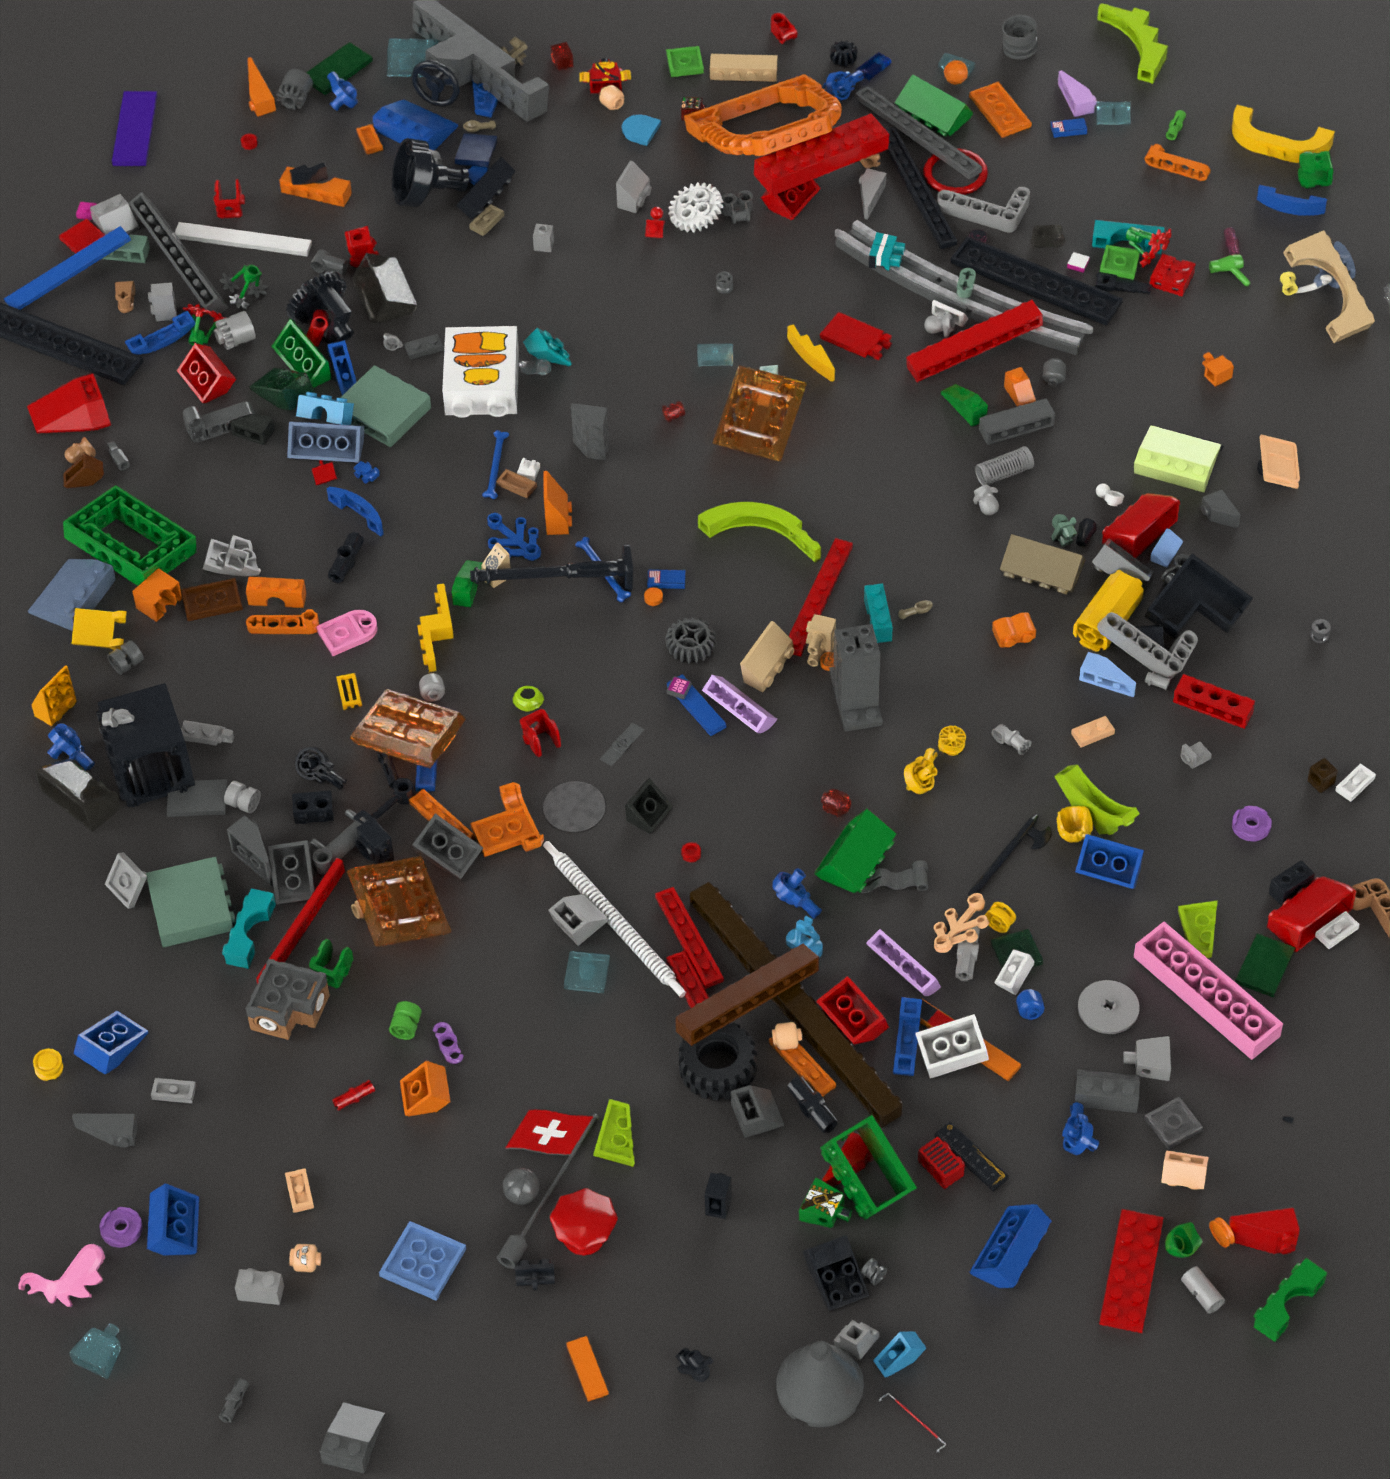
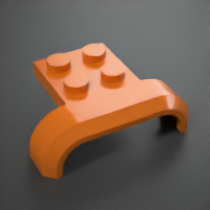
M514 782L499 787L506 811L470 823L478 844L483 847L482 853L484 857L522 845L523 849L528 852L541 847L544 841V835L539 834L526 807L520 785Z

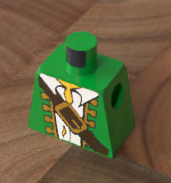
M815 1178L799 1209V1220L831 1228L834 1226L837 1218L848 1222L853 1210L844 1207V1194Z

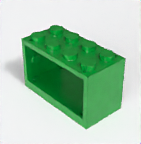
M873 1115L820 1147L824 1160L829 1162L833 1168V1175L838 1181H841L844 1186V1193L849 1199H852L856 1205L855 1211L864 1220L917 1188ZM856 1130L897 1195L889 1201L886 1199L881 1202L877 1208L837 1144L838 1141L841 1140L842 1142L847 1139L848 1135Z

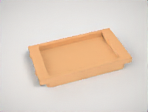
M1261 434L1260 446L1264 481L1298 489L1300 475L1296 444Z

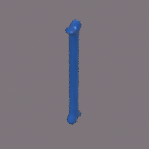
M500 430L494 432L496 445L488 489L482 493L484 498L496 499L498 497L495 487L503 440L509 436L508 432H501Z
M583 537L582 541L576 542L575 546L584 549L592 561H601L589 545L590 539L588 537ZM613 576L605 577L617 593L618 602H623L625 598L631 596V592L624 591Z

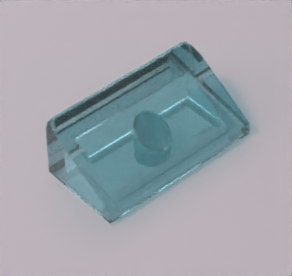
M697 344L698 366L733 365V344Z

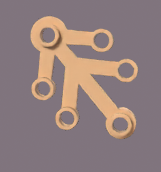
M974 893L968 897L969 908L958 921L956 920L958 914L954 908L945 911L944 914L950 926L948 934H945L947 928L944 922H938L934 925L933 928L937 934L934 940V948L937 952L946 953L950 951L954 944L965 940L970 943L976 941L978 935L971 928L978 926V928L983 929L989 925L985 915L967 922L975 911H981L984 908L985 900L982 894ZM966 931L965 933L956 936L958 933Z

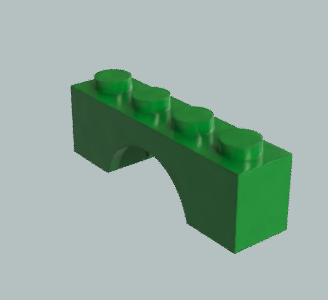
M1307 1258L1301 1264L1298 1262L1291 1271L1292 1275L1282 1280L1277 1293L1272 1292L1266 1301V1306L1264 1308L1260 1307L1254 1314V1328L1274 1342L1288 1327L1290 1316L1286 1312L1284 1304L1295 1296H1309L1313 1298L1325 1283L1327 1272Z

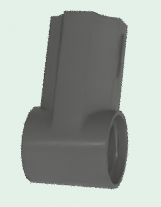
M321 249L316 253L310 266L318 273L327 270L330 272L337 271L344 275L347 271L348 261L333 257L329 252Z

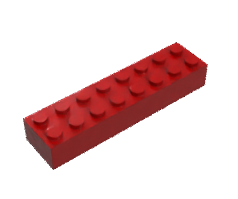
M868 114L835 127L829 133L755 159L754 176L769 194L773 196L887 150L889 133L872 114Z

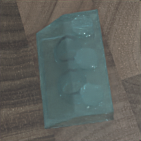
M389 38L387 76L411 77L413 68L419 62L425 61L426 49L438 44L439 40Z

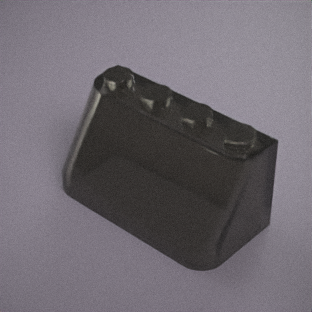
M366 253L354 274L353 283L370 322L382 323L411 315L416 310L417 303L397 259Z
M65 759L47 764L35 771L40 791L91 832L121 809L119 795L113 790L110 791L101 780L97 781L88 770H83L74 759Z

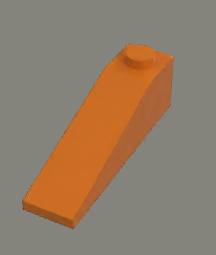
M249 57L248 73L251 100L249 101V107L259 117L276 111V106L272 93L252 58Z

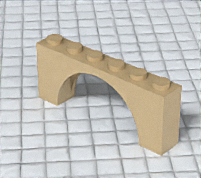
M1324 230L1295 242L1285 249L1283 253L1291 268L1298 265L1316 266L1331 274L1339 284L1343 295L1342 311L1339 317L1331 321L1325 328L1333 343L1368 329L1375 322L1373 313L1366 306L1364 297L1357 290L1356 283L1351 279L1347 267L1343 265L1338 251L1334 249L1330 237Z

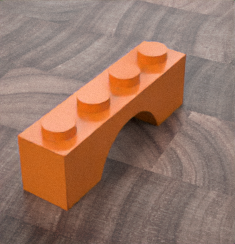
M288 166L279 180L282 193L345 207L352 194L351 182L335 177L325 183L293 185L291 183L290 170L294 168Z

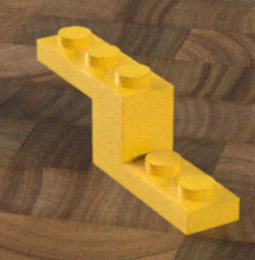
M437 584L438 592L434 593L436 604L440 603V607H437L438 614L420 617L421 624L417 625L419 636H423V639H420L421 651L425 650L426 654H422L424 665H428L429 672L437 671L432 642L454 638L444 584Z

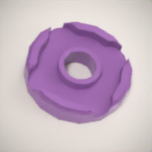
M1245 806L1241 810L1238 809L1233 815L1232 829L1239 838L1255 842L1268 836L1271 831L1272 820L1264 809L1257 806ZM1254 821L1257 825L1250 826L1247 822Z
M119 1207L117 1210L107 1212L100 1223L101 1237L105 1243L118 1248L127 1247L135 1243L143 1230L139 1214L127 1207ZM119 1224L127 1225L124 1230H116Z

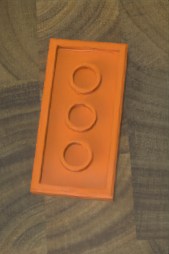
M999 81L969 92L971 100L1001 138L1032 126V122Z

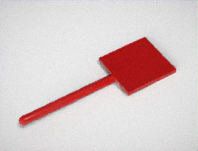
M319 460L320 466L312 468L316 485L337 479L333 462L324 464L323 460Z

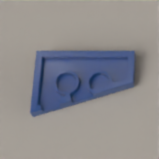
M472 79L475 115L492 118L498 102L497 98L490 91H485L482 83L476 84Z

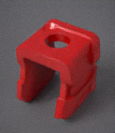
M236 179V199L228 200L222 199L220 181L217 180L215 182L216 195L213 197L218 218L242 217V204H245V196L242 194L239 179ZM226 207H231V208H233V209H232V210H227V209H225V208H226Z
M368 226L345 232L348 251L352 256L350 258L351 266L356 268L378 262L381 256L377 250L374 251L373 249L377 242L374 237H371Z
M544 709L535 711L520 719L523 741L526 745L531 746V750L537 757L542 756L541 745L537 735L543 732L550 736L556 747H561L557 724L553 719L549 718ZM534 722H538L534 728H530Z

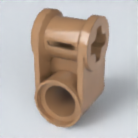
M134 281L115 282V298L118 301V310L122 313H128L134 308Z

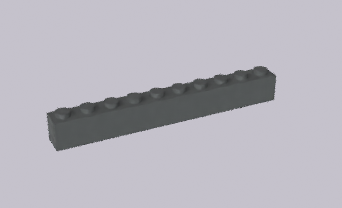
M142 192L129 202L132 209L204 309L223 313L228 308L224 300L153 202Z

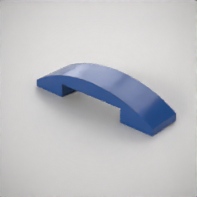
M1263 185L1258 187L1257 200L1274 210L1305 216L1325 214L1326 198L1310 195L1309 200L1277 194L1276 188Z
M186 311L173 317L172 324L144 338L139 334L125 341V344L130 352L136 355L154 352L183 337L193 328L195 321L189 312Z
M337 487L327 488L328 501L341 510L347 505L367 519V526L370 530L379 536L383 535L380 516L368 501L345 489Z
M901 998L893 1074L914 1076L918 1044L916 1033L919 1032L922 999Z

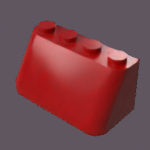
M1151 493L1141 495L1134 505H1130L1124 514L1119 515L1110 526L1104 528L1102 544L1104 545L1109 538L1130 555L1137 558L1165 532L1166 528L1169 529L1178 521L1180 500L1174 496Z
M1325 876L1316 877L1311 885L1299 890L1294 898L1287 899L1282 907L1271 911L1268 915L1267 928L1285 944L1295 947L1294 952L1296 953L1316 938V931L1345 911L1349 913L1353 909L1356 890L1348 884Z

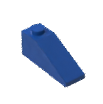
M340 341L328 344L327 352L341 395L343 396L357 381L346 342Z

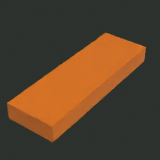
M587 1336L567 1342V1349L587 1401L589 1402L608 1395L606 1384Z

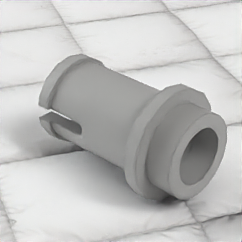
M1153 671L1152 673L1148 672L1145 683H1148V686L1154 685L1167 690L1171 679L1157 675Z

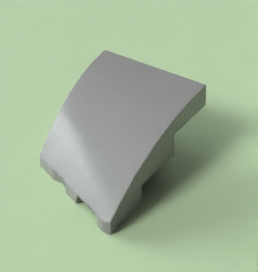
M235 535L232 536L229 544L214 539L210 540L203 565L204 570L232 576H257L261 572V569L257 566L256 555L252 550L253 546L250 540Z

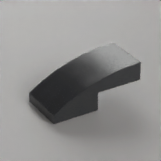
M324 162L307 168L304 164L290 170L291 183L293 185L312 184L328 179L327 167Z

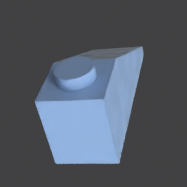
M1091 652L1087 653L1080 668V681L1134 697L1135 681L1108 658Z

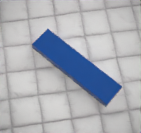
M683 674L678 676L679 678L687 680ZM693 685L685 699L676 697L710 737L726 728L724 720Z

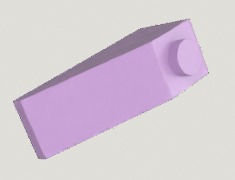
M1059 71L1058 85L1074 117L1094 113V106L1096 105L1095 96H1092L1087 87L1065 72Z

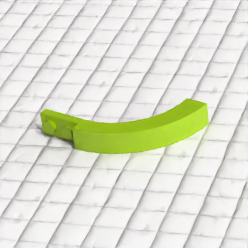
M735 502L711 508L698 515V528L709 538L730 528L741 526L763 527L787 537L814 562L821 559V546L817 541L812 540L805 530H802V521L781 508L757 502Z

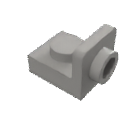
M1200 741L1190 747L1187 744L1182 745L1181 759L1192 769L1211 759L1212 754Z

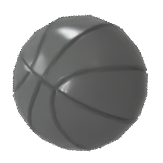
M527 1168L511 1170L503 1181V1192L506 1198L517 1205H525L532 1202L540 1190L537 1175Z

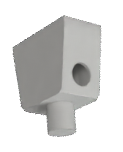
M1170 1037L1137 1040L1135 1052H1123V1064H1135L1136 1075L1141 1077L1169 1081L1171 1073Z

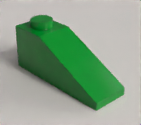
M957 384L941 391V395L972 427L979 424L981 417L987 415L988 405L978 394Z
M465 561L455 578L451 590L453 605L472 607L478 585L475 582H471L470 571L474 570L475 567L482 570L481 565L483 562Z

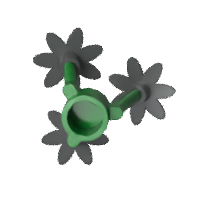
M244 265L242 270L234 277L232 273L229 276L222 273L224 279L219 280L220 283L225 284L223 290L229 288L230 293L233 294L234 289H240L236 283L239 282L237 278L243 274L246 283L241 294H235L234 297L229 296V303L236 304L237 309L241 307L247 310L246 306H250L249 303L244 302L246 300L244 295L247 289L249 290L248 295L255 294L256 298H259V293L266 295L264 290L268 286L262 285V280H260L262 272L255 265Z

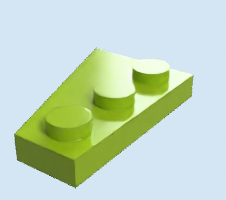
M1218 900L1178 906V913L1186 941L1206 958L1212 957Z

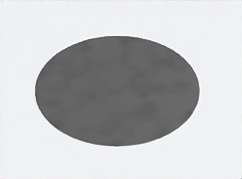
M571 781L556 786L547 794L543 804V811L548 822L555 828L566 832H580L590 829L602 819L606 805L602 793L596 787L585 782Z

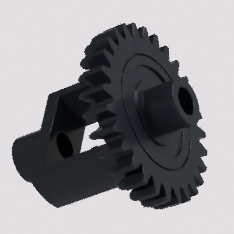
M327 271L324 275L321 273L318 278L314 276V279L307 280L301 285L300 289H297L298 293L292 295L294 298L289 299L290 303L287 304L286 313L296 324H308V319L312 321L314 312L320 309L328 310L334 315L332 321L328 319V327L322 336L327 343L337 340L339 342H346L354 334V331L348 325L352 311L341 298L343 293L346 292V281L337 271H331L330 273ZM322 318L316 319L318 322H324Z

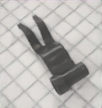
M916 861L912 864V869H906L897 873L882 868L876 869L875 873L869 879H866V882L877 877L881 878L866 886L861 893L871 892L880 886H887L893 890H902L910 886H916L918 891H926L928 889V864L925 861Z

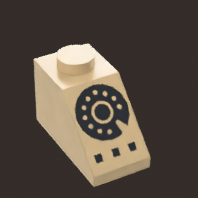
M496 543L482 563V570L486 569L487 566L490 569L511 568L509 553L499 543ZM506 580L491 581L490 585L495 588Z

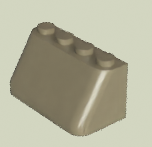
M1011 534L1000 571L1004 572L1003 576L1014 579L1016 576L1022 578L1021 581L1024 583L1032 584V582L1039 583L1041 588L1048 590L1050 587L1056 588V592L1067 595L1068 592L1072 593L1086 560L1083 555Z

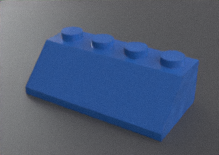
M1037 1204L1008 1206L971 1268L970 1274L998 1288H1013L1018 1283L1023 1270L1027 1267L1032 1254L1037 1250L1042 1237L1046 1234L1051 1219Z

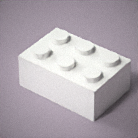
M975 1014L916 1033L930 1079L989 1060Z

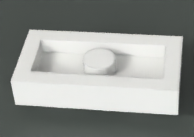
M1360 763L1336 786L1335 791L1351 802L1375 779L1376 774Z
M1345 911L1316 931L1315 937L1330 949L1358 930L1360 924Z

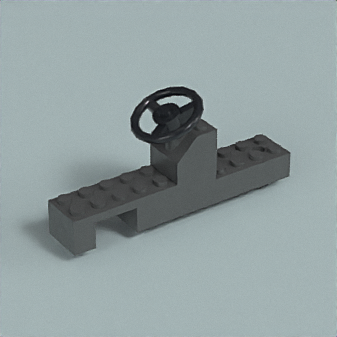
M417 0L413 2V30L434 45L426 49L425 61L419 62L413 68L411 75L416 92L426 102L440 107L452 105L458 99L459 87L473 79L476 84L482 83L485 91H490L497 100L527 122L547 112L549 84L539 77L524 84L520 83L515 79L514 58L436 0ZM418 74L427 78L426 85L432 91V97L422 89L419 84ZM453 86L452 96L447 100H439L444 87Z

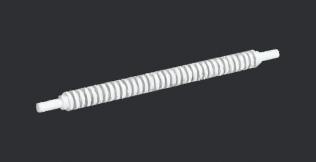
M546 841L543 847L553 856L555 866L581 894H584L608 918L609 921L607 923L660 982L667 986L670 985L680 998L684 997L686 991L676 981L675 973L608 899L605 898L577 865L574 864L567 854L559 852L549 841Z

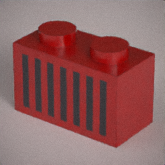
M936 1137L918 1150V1161L943 1189H946L964 1176V1161L961 1157L956 1156L951 1151L949 1144L945 1141L943 1142L939 1137Z

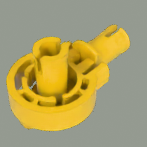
M928 748L924 756L917 757L915 761L906 765L904 778L908 791L912 790L916 794H924L934 787V776L937 775V768L934 767L933 762L938 755L937 752L934 753V749Z

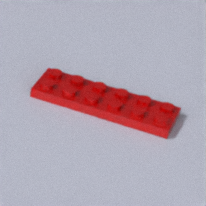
M1125 1209L1121 1210L1099 1325L1138 1333L1143 1332L1164 1217Z

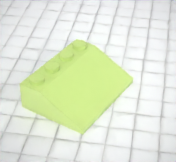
M1150 426L1134 462V473L1205 492L1221 444Z

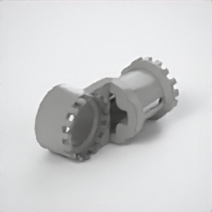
M999 724L992 730V736L998 743L1012 745L1018 750L1020 755L1025 754V751L1027 752L1026 749L1029 750L1028 747H1031V741L1024 739L1017 730L1010 731L1003 724Z

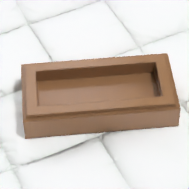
M507 469L496 481L498 486L527 499L537 488V482Z

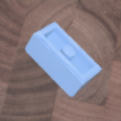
M1166 528L1151 552L1150 561L1167 568L1183 544V540Z

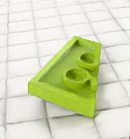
M609 1099L593 1156L634 1167L629 1104Z

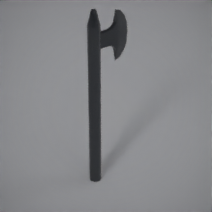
M1038 814L1032 816L968 892L969 896L979 893L1026 834L1034 840V844L1031 846L1032 849H1039L1049 841L1052 834L1049 826L1043 831L1033 827L1039 817Z

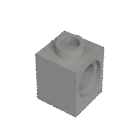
M536 224L533 233L534 251L551 252L554 242L553 225Z

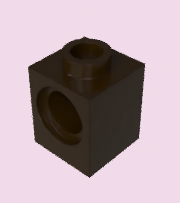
M1324 757L1310 767L1307 781L1317 791L1322 793L1335 784L1338 770Z

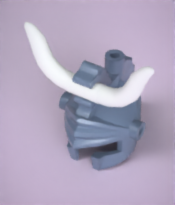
M1336 241L1334 249L1338 251L1343 265L1350 271L1351 279L1355 278V265L1349 251L1342 243ZM1320 268V273L1313 280L1314 283L1298 288L1296 293L1309 292L1328 284L1336 289L1340 288V286L1331 274Z

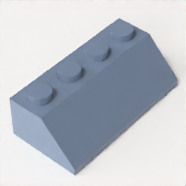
M291 421L289 422L287 458L359 463L364 444V426Z

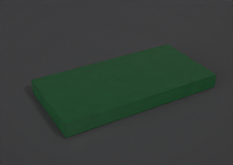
M348 42L306 73L313 81L312 87L326 95L332 91L331 83L327 79L329 73L335 72L340 79L346 81L370 64L373 58L351 42Z

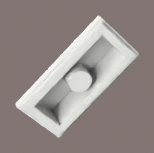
M932 301L933 315L944 317V314L948 312L953 316L955 324L961 327L967 322L968 317L965 313L938 301Z
M1013 949L994 983L1016 995L1034 965L1031 955Z

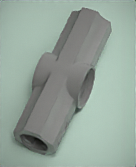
M978 926L971 928L976 931L979 939L980 928ZM978 939L971 943L967 942V940L958 943L955 977L959 978L960 981L973 979L974 965L978 957Z

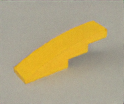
M794 324L787 326V339L795 351L815 371L831 382L835 381V368L822 345L814 346L808 335L800 336Z

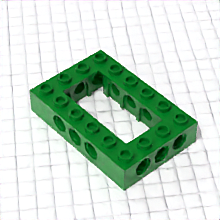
M117 485L63 521L65 539L97 560L112 565L114 571L137 586L158 568L168 574L197 553L195 535ZM118 519L159 547L149 551V554L140 560V554L137 551H132L123 542L120 543L111 537V534H106L102 529Z

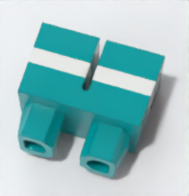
M877 232L869 253V268L875 269L876 265L884 266L889 271L891 266L900 267L901 255H904L905 243L897 242V236Z

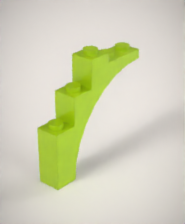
M1101 3L1098 8L1097 20L1120 29L1133 41L1141 59L1137 79L1154 83L1167 58L1168 46L1157 43L1159 29L1148 26L1150 12L1134 8L1131 12Z

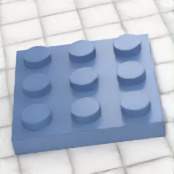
M409 1221L379 1271V1275L384 1279L437 1301L465 1253L466 1245Z

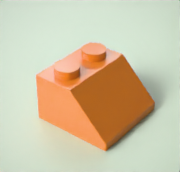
M425 1061L400 1080L405 1116L438 1112L451 1102L444 1066Z

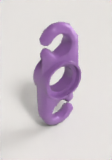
M445 1022L437 1023L433 1027V1032H437L435 1036L438 1038L439 1048L446 1061L451 1064L460 1063L464 1056L459 1054L461 1049L458 1047L457 1038L451 1026ZM440 1027L446 1029L444 1033L437 1032ZM447 1039L454 1042L449 1047L444 1046L442 1043ZM452 1053L459 1054L456 1059H452L450 1056Z

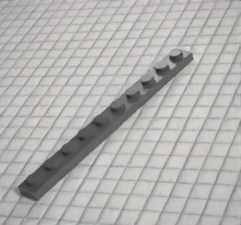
M867 86L855 93L856 100L968 179L982 172L981 165Z

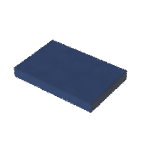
M464 133L455 157V164L489 167L497 144V136Z

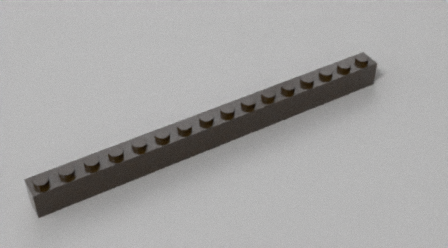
M707 882L689 893L690 905L749 974L777 958L775 954L772 955L769 951L767 944L763 940H759L755 930L746 925L740 913L737 914L733 910L730 901L722 897L720 890L716 886L714 887L710 882ZM800 982L772 998L773 1002L785 1016L796 1024V1028H801L803 1037L869 1114L873 1115L881 1128L902 1116L903 1103L897 1095L894 1096L890 1091L889 1085L885 1081H881L876 1070L872 1066L869 1067L865 1062L864 1056L860 1052H856L851 1041L848 1038H844L838 1026L832 1024L828 1015L817 1007L814 998L804 992Z

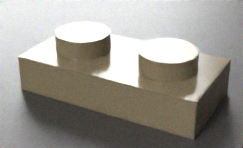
M490 204L469 224L470 230L484 236L504 217V211Z

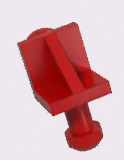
M654 207L650 212L654 220H646L645 237L663 238V228L666 221L659 220L663 216V210L660 207Z

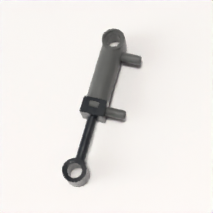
M397 779L393 784V796L371 815L363 809L358 814L350 808L347 809L345 815L354 822L326 847L316 839L311 840L310 845L316 849L312 856L315 871L320 875H325L336 858L342 859L356 846L355 838L358 837L356 829L358 826L372 817L377 822V819L396 803L402 805L409 804V799L414 796L413 784L410 779Z

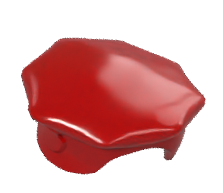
M588 1188L561 1196L550 1214V1221L557 1239L563 1242L572 1253L582 1256L598 1251L603 1243L608 1240L618 1220L611 1198Z

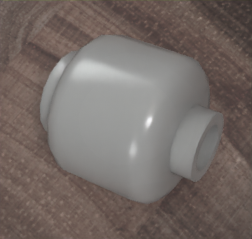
M438 674L424 675L419 681L421 696L426 701L434 702L444 696V682Z

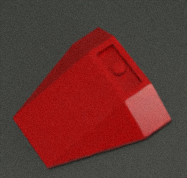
M92 373L70 380L27 406L37 433L94 431L111 426L101 392Z

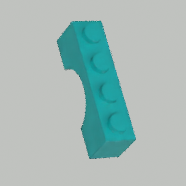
M1095 220L1092 247L1105 248L1106 245L1112 246L1119 241H1130L1126 239V233L1131 226L1156 234L1158 229L1163 233L1165 227ZM1143 238L1141 243H1137L1148 253L1152 245L1148 244L1150 240ZM1160 244L1161 248H1160L1159 251L1157 250V253H1156V254H1161V253H1162V245H1163V244Z
M251 888L249 895L245 896L243 909L238 912L236 917L237 923L230 930L228 944H225L222 954L225 957L226 964L249 969L256 952L254 943L247 937V933L255 924L270 920L276 906L274 893Z

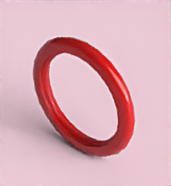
M957 148L982 166V172L979 173V177L974 183L964 187H948L937 182L932 176V167L941 159L934 154L925 163L923 174L928 185L938 192L949 190L966 195L978 190L984 184L988 175L987 166L976 153Z

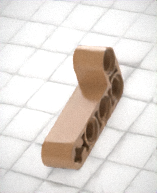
M1374 878L1352 886L1356 890L1353 910L1371 907L1390 939V890L1385 882Z

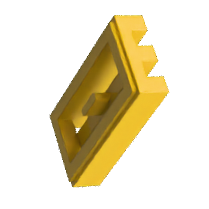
M355 673L337 676L343 710H346L349 706L355 708L354 705L361 707L362 702ZM352 678L357 700H353L348 679ZM341 680H345L349 701H345Z

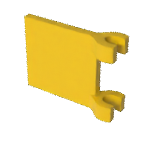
M75 608L71 644L120 650L124 639H113L114 623H126L127 611L109 612Z

